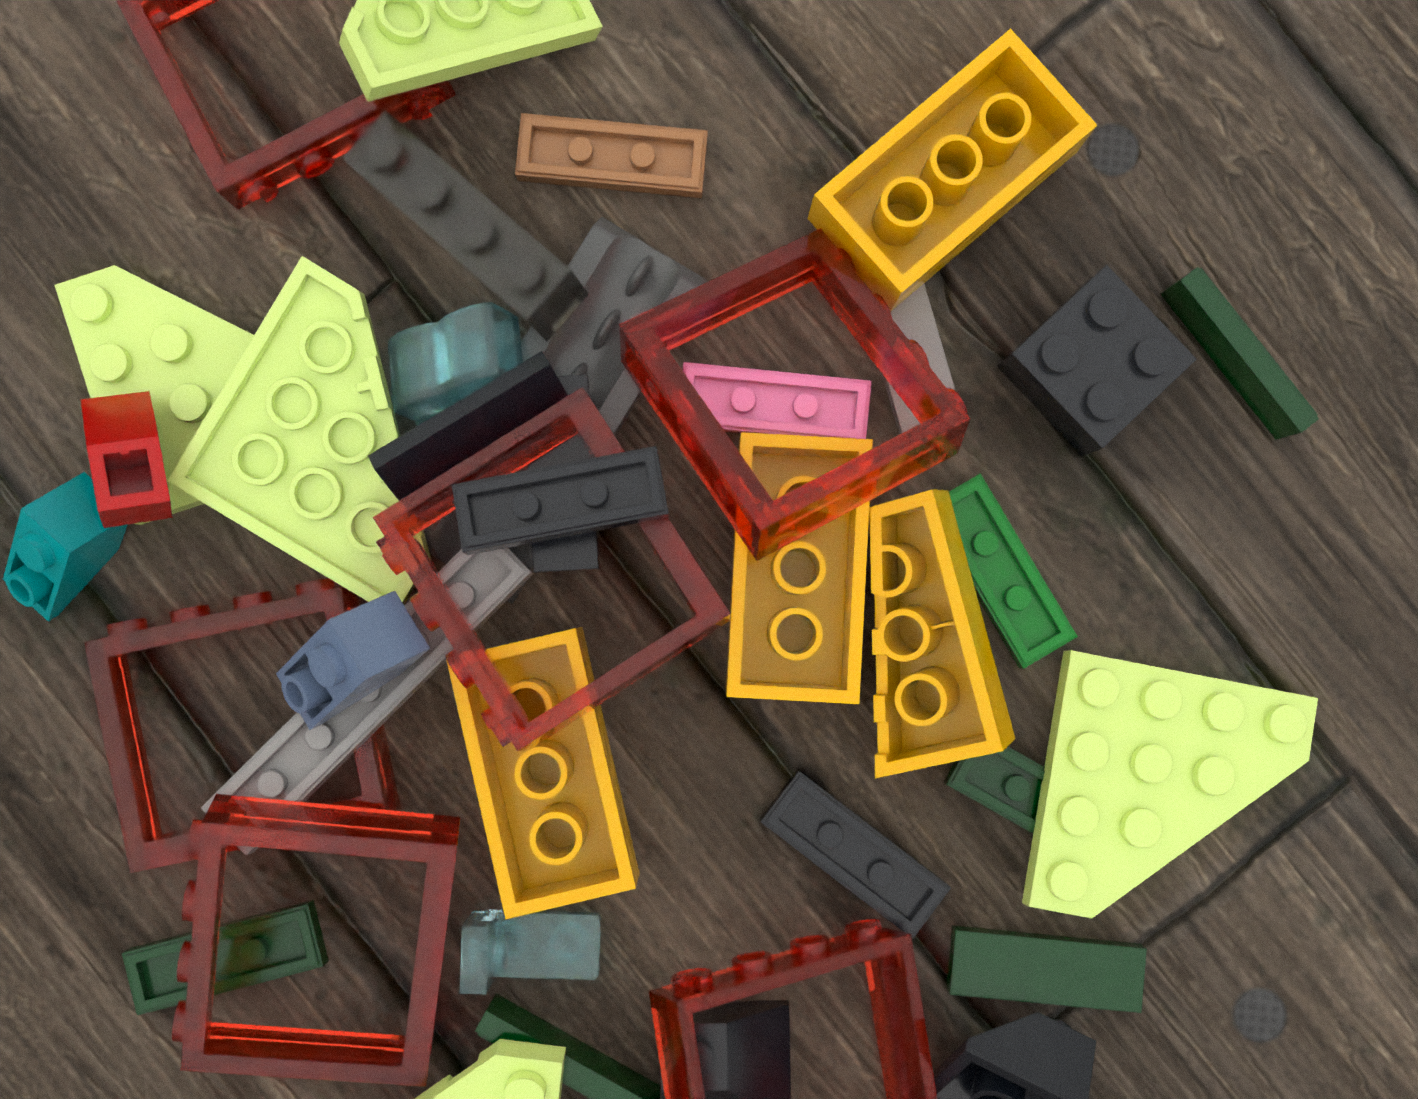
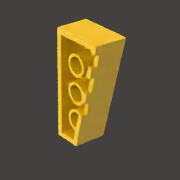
M932 489L869 507L871 593L874 594L875 629H872V655H876V694L873 695L874 722H877L878 753L874 755L875 779L1004 751L1015 740V735L949 491Z

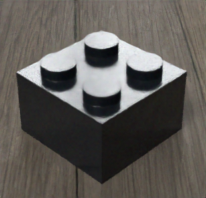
M1106 265L1084 283L997 367L1080 455L1084 456L1104 448L1197 359Z

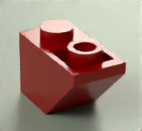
M150 391L80 399L95 498L103 527L108 528L173 518Z

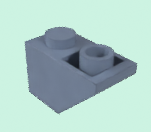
M393 591L329 619L290 658L276 675L282 683V692L286 702L291 709L300 713L309 730H312L402 674L427 652L430 647L396 591Z

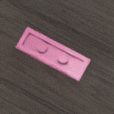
M684 362L677 426L732 433L746 432L866 439L871 381Z

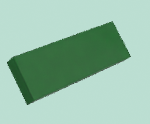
M981 473L949 491L977 598L1017 666L1024 669L1077 638V634Z

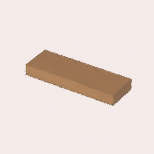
M521 113L515 176L517 181L702 198L708 131Z

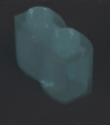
M486 302L458 309L443 317L439 322L414 326L392 336L388 340L393 412L414 420L418 426L521 364L523 357L518 316L492 302Z

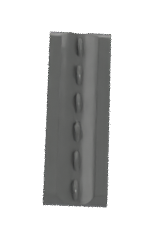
M601 217L590 229L502 374L541 351L557 376L587 374L589 377L593 458L604 456L709 285V281ZM526 438L424 499L418 510L429 553L447 564L462 549L452 484L528 470ZM532 543L509 547L533 572ZM526 582L507 600L508 602L514 604Z

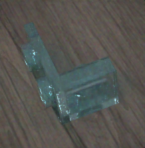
M474 909L462 925L459 994H487L496 977L595 980L600 972V914L593 912L540 911L505 920L503 910Z

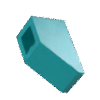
M86 472L79 474L21 508L3 580L6 582L12 596L26 607L32 606L48 622L58 616L120 548L127 525L103 527L97 509L93 481Z

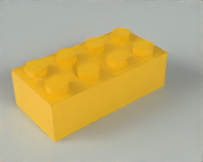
M1010 28L816 192L807 219L888 311L891 312L1075 155L1097 127V124Z
M741 432L738 452L726 697L844 704L860 703L873 439Z
M583 627L446 658L505 920L636 889L640 873Z

